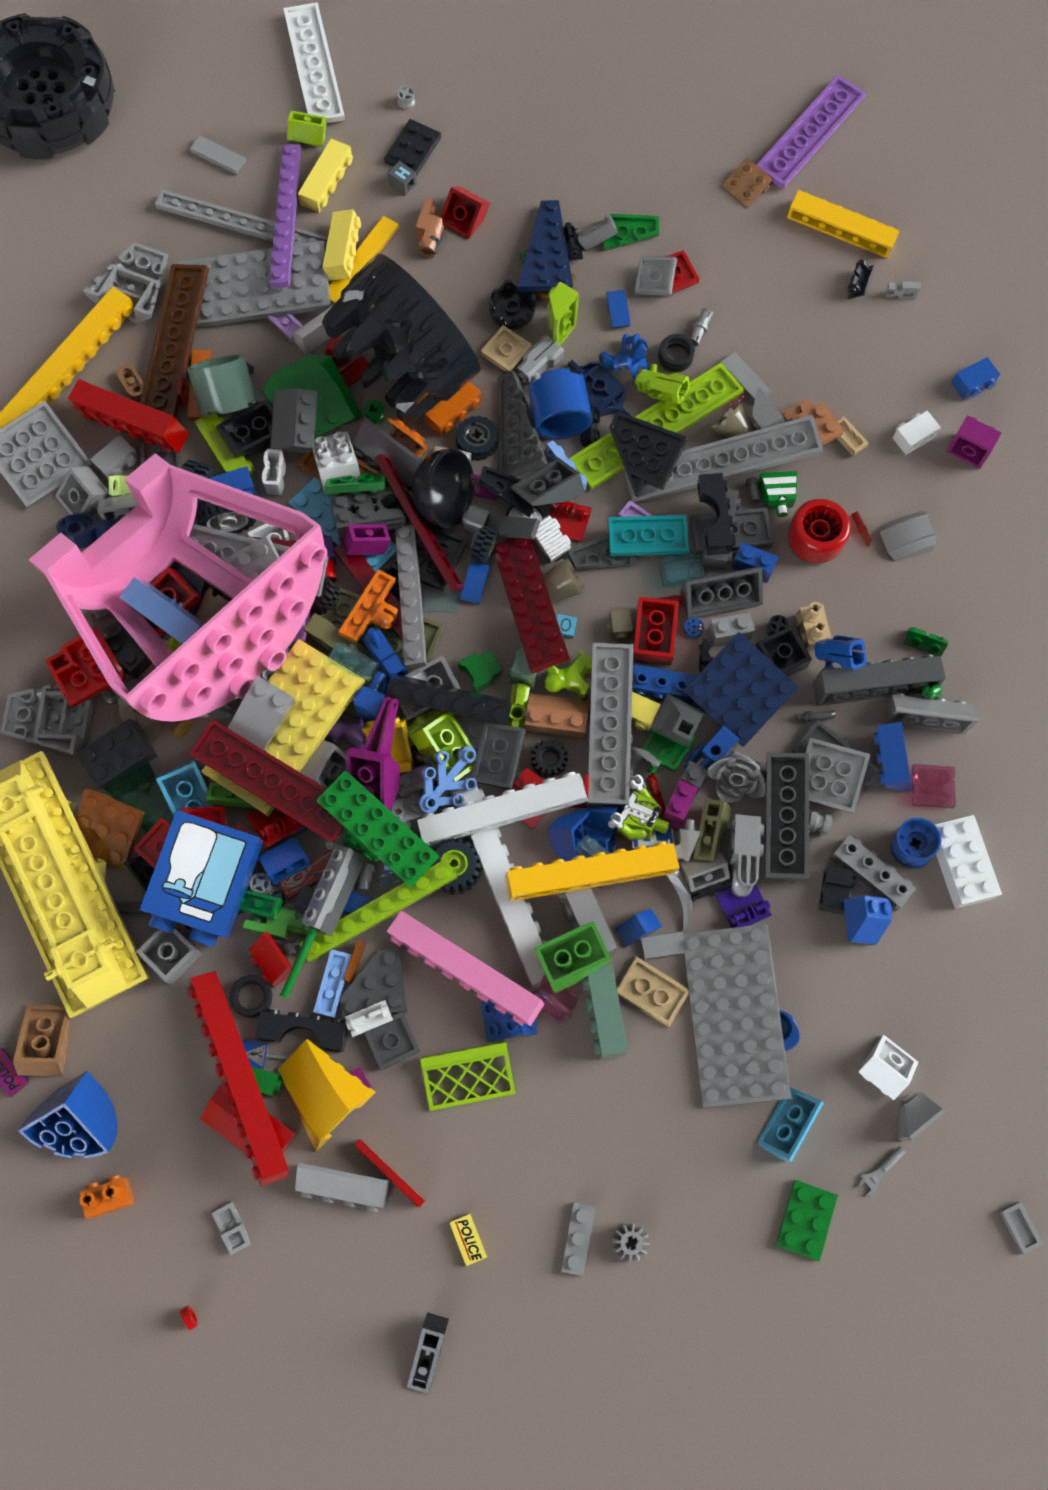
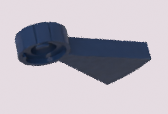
M73 513L60 519L56 529L58 534L62 533L81 549L89 547L122 518L96 521L95 517L90 514Z

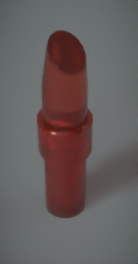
M858 511L854 512L851 516L857 526L856 529L869 547L872 540L868 529Z

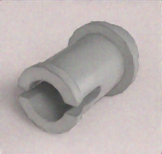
M363 864L357 889L370 891L372 875L375 873L374 865Z

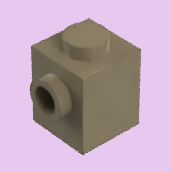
M630 609L610 610L607 632L611 633L612 640L626 641L632 638L633 626Z

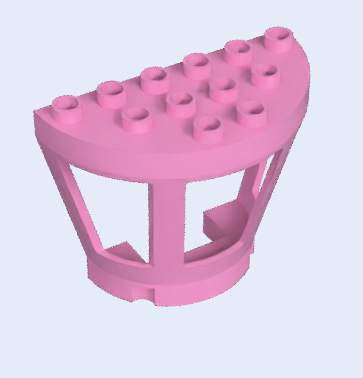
M155 453L124 479L137 506L81 553L76 544L62 533H59L28 560L47 577L102 674L115 693L146 717L159 721H182L210 713L236 697L244 699L257 676L260 677L265 668L274 671L281 667L286 659L285 650L300 630L314 602L322 576L323 564L327 556V549L324 547L321 526L303 512L172 466ZM197 498L289 531L295 535L297 542L255 580H252L189 537L195 520ZM173 562H178L232 600L177 650L172 652L141 613L119 597L133 577L151 584ZM80 609L110 610L157 668L129 691Z

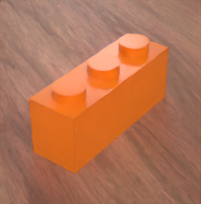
M469 381L448 401H440L424 415L425 423L440 437L445 433H449L456 423L463 421L470 411L480 406L482 402L481 391Z

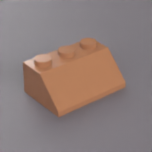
M529 693L524 729L529 733L584 740L589 701Z

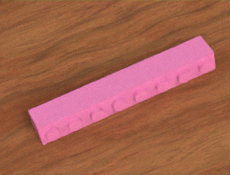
M400 911L387 930V933L391 936V942L399 947L403 944L408 948L407 952L416 958L420 955L425 959L424 963L435 969L437 966L442 970L441 974L452 980L454 977L460 981L459 985L465 990L470 991L472 989L477 992L476 996L486 1003L488 1000L493 1002L496 1010L502 1014L510 1013L513 1015L512 1020L521 1026L524 1023L531 1026L544 1006L542 999L403 911Z

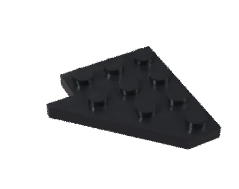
M617 411L609 428L635 496L639 497L645 484L663 490L688 438Z

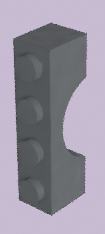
M728 489L726 492V498L730 499V510H728V513L733 518V527L736 528L738 516H735V511L739 510L741 499L738 498L739 491ZM711 507L710 513L717 517L716 512ZM704 546L701 565L725 569L726 563L731 561L732 551L728 554L707 555L706 546Z

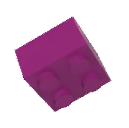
M967 415L946 452L980 469L994 449L1002 433L996 428L980 422L977 418Z

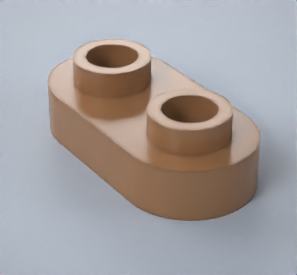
M121 366L117 371V376L130 398L134 400L141 399L144 387L141 377L133 366Z

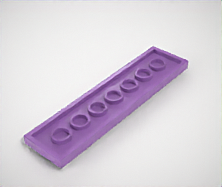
M837 75L758 162L757 166L773 179L772 183L784 190L862 102L866 92Z

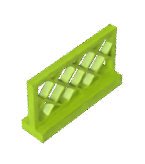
M506 1041L420 1057L429 1111L516 1094ZM504 1056L505 1066L501 1072L490 1065L495 1057ZM491 1058L488 1063L484 1061V1059ZM474 1061H480L486 1065L480 1076L469 1070ZM464 1063H469L467 1067L462 1065ZM454 1065H459L464 1069L458 1080L448 1074V1071ZM448 1067L446 1071H443L440 1068ZM488 1067L499 1074L492 1085L482 1079ZM437 1069L443 1073L437 1084L428 1079V1070ZM506 1069L508 1077L503 1074ZM466 1072L477 1078L471 1089L460 1082ZM445 1076L456 1082L450 1093L439 1087ZM501 1076L509 1081L510 1090L501 1092L494 1087ZM479 1081L490 1087L487 1093L482 1096L473 1091ZM430 1084L434 1086L432 1092L430 1090ZM458 1085L469 1091L465 1098L461 1100L452 1096ZM436 1089L447 1095L443 1103L433 1105L432 1095ZM492 1089L497 1092V1093L489 1094V1093L492 1091ZM470 1094H473L474 1096H476V1097L468 1098V1097L470 1096Z

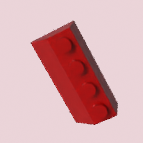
M221 1084L209 1100L200 1120L244 1152V1146H246L244 1139H240L236 1130L238 1122L236 1117L232 1118L229 1105L231 1103L229 1097L225 1098ZM268 1112L284 1154L297 1136V1133Z

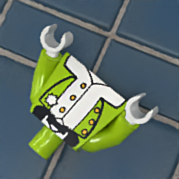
M633 776L634 780L630 781V788L637 789V791H633L629 799V805L626 804L622 814L614 813L610 816L612 820L608 822V826L610 828L617 827V833L622 834L628 840H649L654 830L666 834L670 823L660 819L661 806H659L645 786H642L644 781L642 776Z

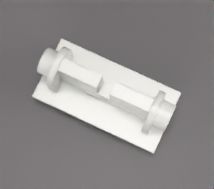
M386 1000L345 1017L346 1025L352 1037L393 1021Z

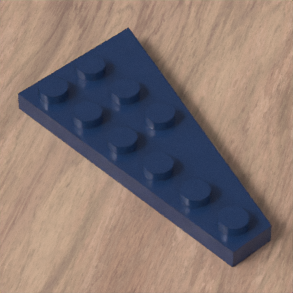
M545 200L540 203L517 292L550 291L559 282L573 288L559 200Z

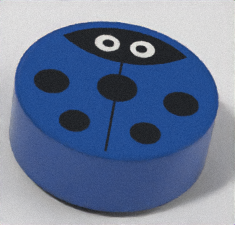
M690 618L685 622L684 633L687 637L695 639L702 635L704 624L700 619Z

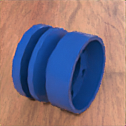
M920 817L911 818L903 822L893 836L890 845L892 855L904 867L911 869L921 868L927 865L940 849L941 834L936 825L931 821ZM912 843L913 845H917L918 847L915 849V847H911L910 844Z

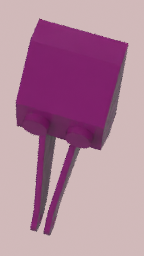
M385 697L363 749L352 747L346 751V771L391 811L400 787V767L391 757L398 700Z

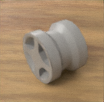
M404 85L398 88L397 102L401 109L409 110L414 107L415 92L412 87Z
M264 873L254 874L249 882V886L254 892L268 895L273 888L272 881Z

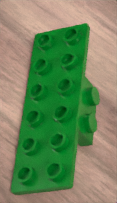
M344 771L317 799V803L347 829V840L352 845L361 847L364 850L362 853L370 861L374 859L377 862L380 859L409 887H413L439 858V855L347 771Z

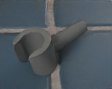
M303 935L296 941L284 945L283 952L286 958L297 954L295 947L304 941L307 935Z

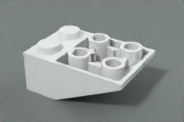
M348 431L337 432L334 435L321 436L314 439L313 453L324 491L326 479L348 475L354 476V478L360 476Z

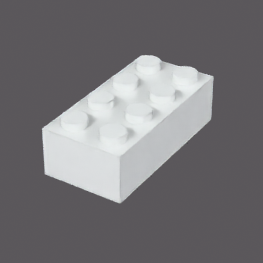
M971 815L935 824L942 840L936 856L954 908L958 909L993 900L1002 895L975 816Z

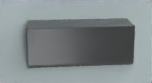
M762 567L685 580L680 590V595L687 618L763 605Z

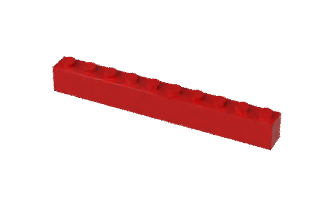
M215 970L190 978V986L187 987L189 998L194 999L196 1004L194 1012L197 1019L201 1018L203 1024L201 1025V1032L204 1038H208L210 1057H214L217 1063L215 1064L216 1074L218 1077H222L224 1083L222 1084L223 1094L225 1098L229 1097L231 1103L229 1105L232 1118L236 1117L238 1125H236V1130L239 1138L244 1139L246 1145L244 1146L245 1156L247 1160L251 1159L253 1167H251L252 1176L255 1181H259L260 1187L287 1178L289 1168L217 972Z

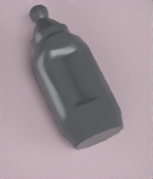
M834 710L807 711L801 716L797 715L796 719L813 722L814 720L832 719L836 715Z

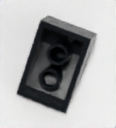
M265 400L216 426V429L235 458L270 449L272 407Z

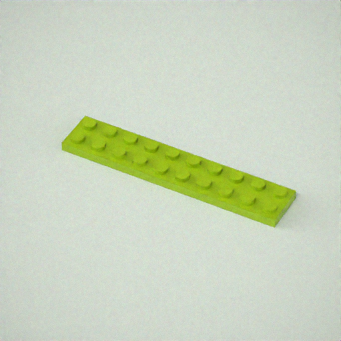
M721 362L689 382V391L680 404L661 400L635 416V418L680 434L743 394L744 389ZM611 432L569 458L574 462L577 471L586 477L587 486L590 490L624 470V465Z

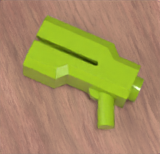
M651 364L650 370L643 369L637 374L635 384L638 391L647 393L650 398L680 404L690 388L689 376L677 373L670 375L657 372V364Z

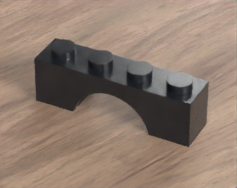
M723 473L701 474L697 481L699 502L711 506L716 512L718 519L714 525L706 529L704 537L707 555L731 553L732 547L736 544L735 534L731 533L733 518L728 513V510H730V499L726 498L728 490L727 480L723 479Z
M267 1009V1012L260 1011L255 1038L280 1043L290 1031L302 1028L316 1034L322 1049L344 1052L348 1027L343 1019L331 1018V1021L322 1020L323 1017L317 1015L303 1018L300 1013L288 1012V1015H282L279 1010Z

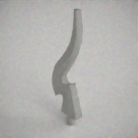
M686 819L685 829H678L679 843L674 845L677 859H683L686 862L689 861L700 835V831L693 830L694 820ZM670 839L666 840V844H671ZM678 869L674 874H668L667 877L680 898L683 910L682 930H687L692 911V900L689 888Z

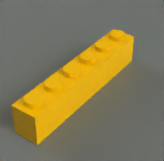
M798 190L787 216L788 219L885 258H888L900 230L800 190Z

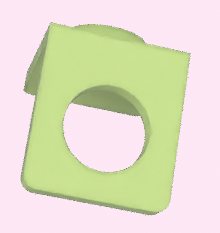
M109 476L110 496L131 493L124 480L127 476Z

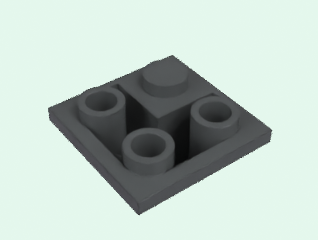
M667 694L650 730L688 747L704 711Z

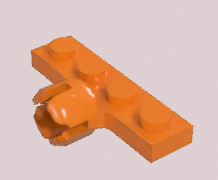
M378 569L340 628L338 635L357 644L370 623H374L384 629H390L392 626L391 622L394 623L397 618L398 609L386 603L384 599L393 587L396 578Z

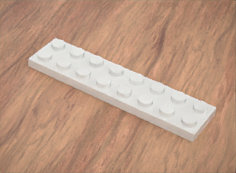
M318 2L283 8L307 113L327 117L326 124L345 120Z

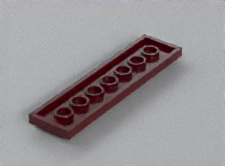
M511 538L496 544L493 549L531 673L534 674L570 660L532 539Z
M214 719L210 721L189 752L191 757L332 844L335 843L344 829V826L317 803V799L327 790L325 787Z

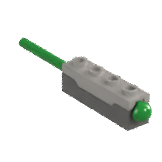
M347 841L343 846L336 845L331 853V857L301 921L302 924L309 927L308 934L279 995L285 999H288L317 932L329 936L333 935L366 860L365 857L357 853L359 851L358 845L355 847Z

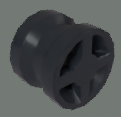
M782 615L773 616L767 625V634L771 636L788 628V620Z

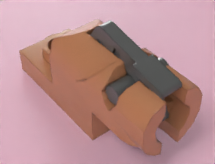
M426 197L415 230L416 238L419 239L418 253L424 257L433 258L444 242L446 233L444 232L442 218L435 216L436 207H434V199Z

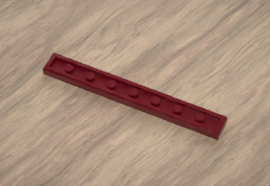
M382 454L375 457L376 462L450 590L460 592L464 589L462 582L426 520L416 509L411 494L390 458Z

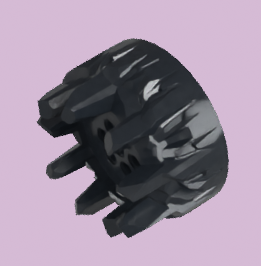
M376 253L352 277L349 284L341 291L340 299L331 307L322 320L326 334L329 337L337 338L349 330L333 347V354L337 360L358 356L370 348H374L376 356L360 374L362 386L367 388L382 376L388 384L397 381L385 395V399L392 408L399 409L396 412V416L405 425L421 418L440 401H448L481 371L479 361L473 349L446 312L407 271L381 253Z

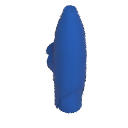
M701 742L697 748L689 750L691 754L684 764L685 768L690 761H696L701 755L703 748L706 746L704 742Z

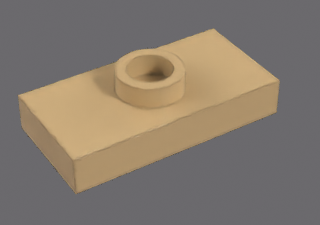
M844 416L838 420L844 433L836 439L852 456H855L865 449L869 443Z

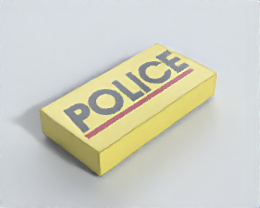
M471 1214L450 1222L466 1266L487 1258Z

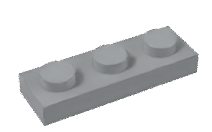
M573 1202L561 1272L583 1276L595 1213L594 1206Z

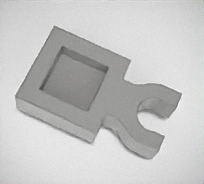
M902 281L901 284L889 282L888 289L886 288L885 296H898V299H916L921 290V282Z

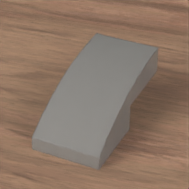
M233 1201L211 1212L230 1255L252 1244Z

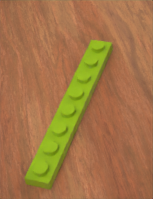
M444 859L429 868L413 887L403 883L340 919L332 936L317 933L306 957L308 962H313L330 952L331 949L339 947L457 879L449 861ZM304 941L299 943L300 947H302Z

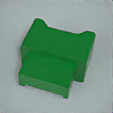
M490 650L479 656L474 652L458 661L460 671L466 672L473 682V691L475 693H479L493 685V678L503 673V669Z

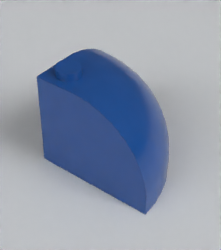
M86 1071L63 1085L40 1104L21 1125L18 1132L37 1147L45 1146L54 1150L55 1155L67 1158L84 1156L87 1159L101 1156L110 1151L117 1136V1117L108 1094L92 1075Z

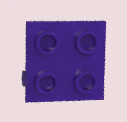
M756 884L747 897L735 896L731 888L715 895L731 928L750 926L772 916L769 908H771L767 900L764 901Z

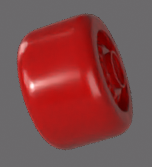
M814 499L807 501L796 510L789 525L787 538L790 548L800 559L815 564L829 562L841 553L848 541L851 532L850 519L846 511L831 500Z

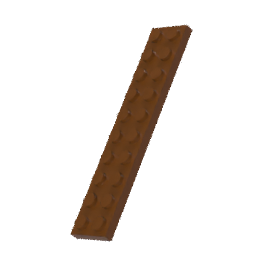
M171 265L141 396V404L172 415L175 418L180 403L178 380L179 378L185 380L209 273L207 265Z

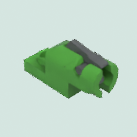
M289 903L281 907L277 920L267 918L266 924H264V920L252 917L251 920L245 919L243 928L248 932L262 935L267 931L273 938L286 941L289 931H291L290 934L307 935L309 927L301 923L306 910Z

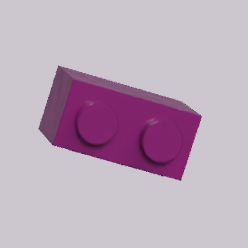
M386 524L348 525L342 538L346 555L385 554L391 541Z
M679 779L662 817V820L670 823L669 828L676 831L681 828L698 787Z

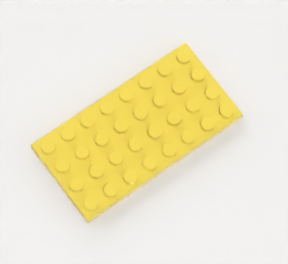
M298 639L286 655L284 663L275 670L267 681L294 697L295 704L265 751L300 772L350 704L355 693L365 683L364 678ZM205 766L201 771L205 776L269 817L274 810V807L208 766Z

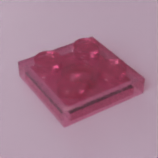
M914 764L912 766V805L954 808L956 806L955 767Z

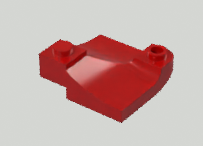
M96 626L92 631L124 683L126 674ZM81 636L60 647L62 651L44 660L71 708L78 706L102 691L113 690Z

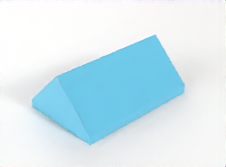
M791 1087L792 1099H785L779 1102L757 1142L759 1146L785 1162L793 1160L824 1104L822 1101Z

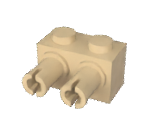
M812 602L810 606L799 609L795 615L796 627L800 629L799 637L807 651L815 650L816 642L831 638L824 605L819 602Z

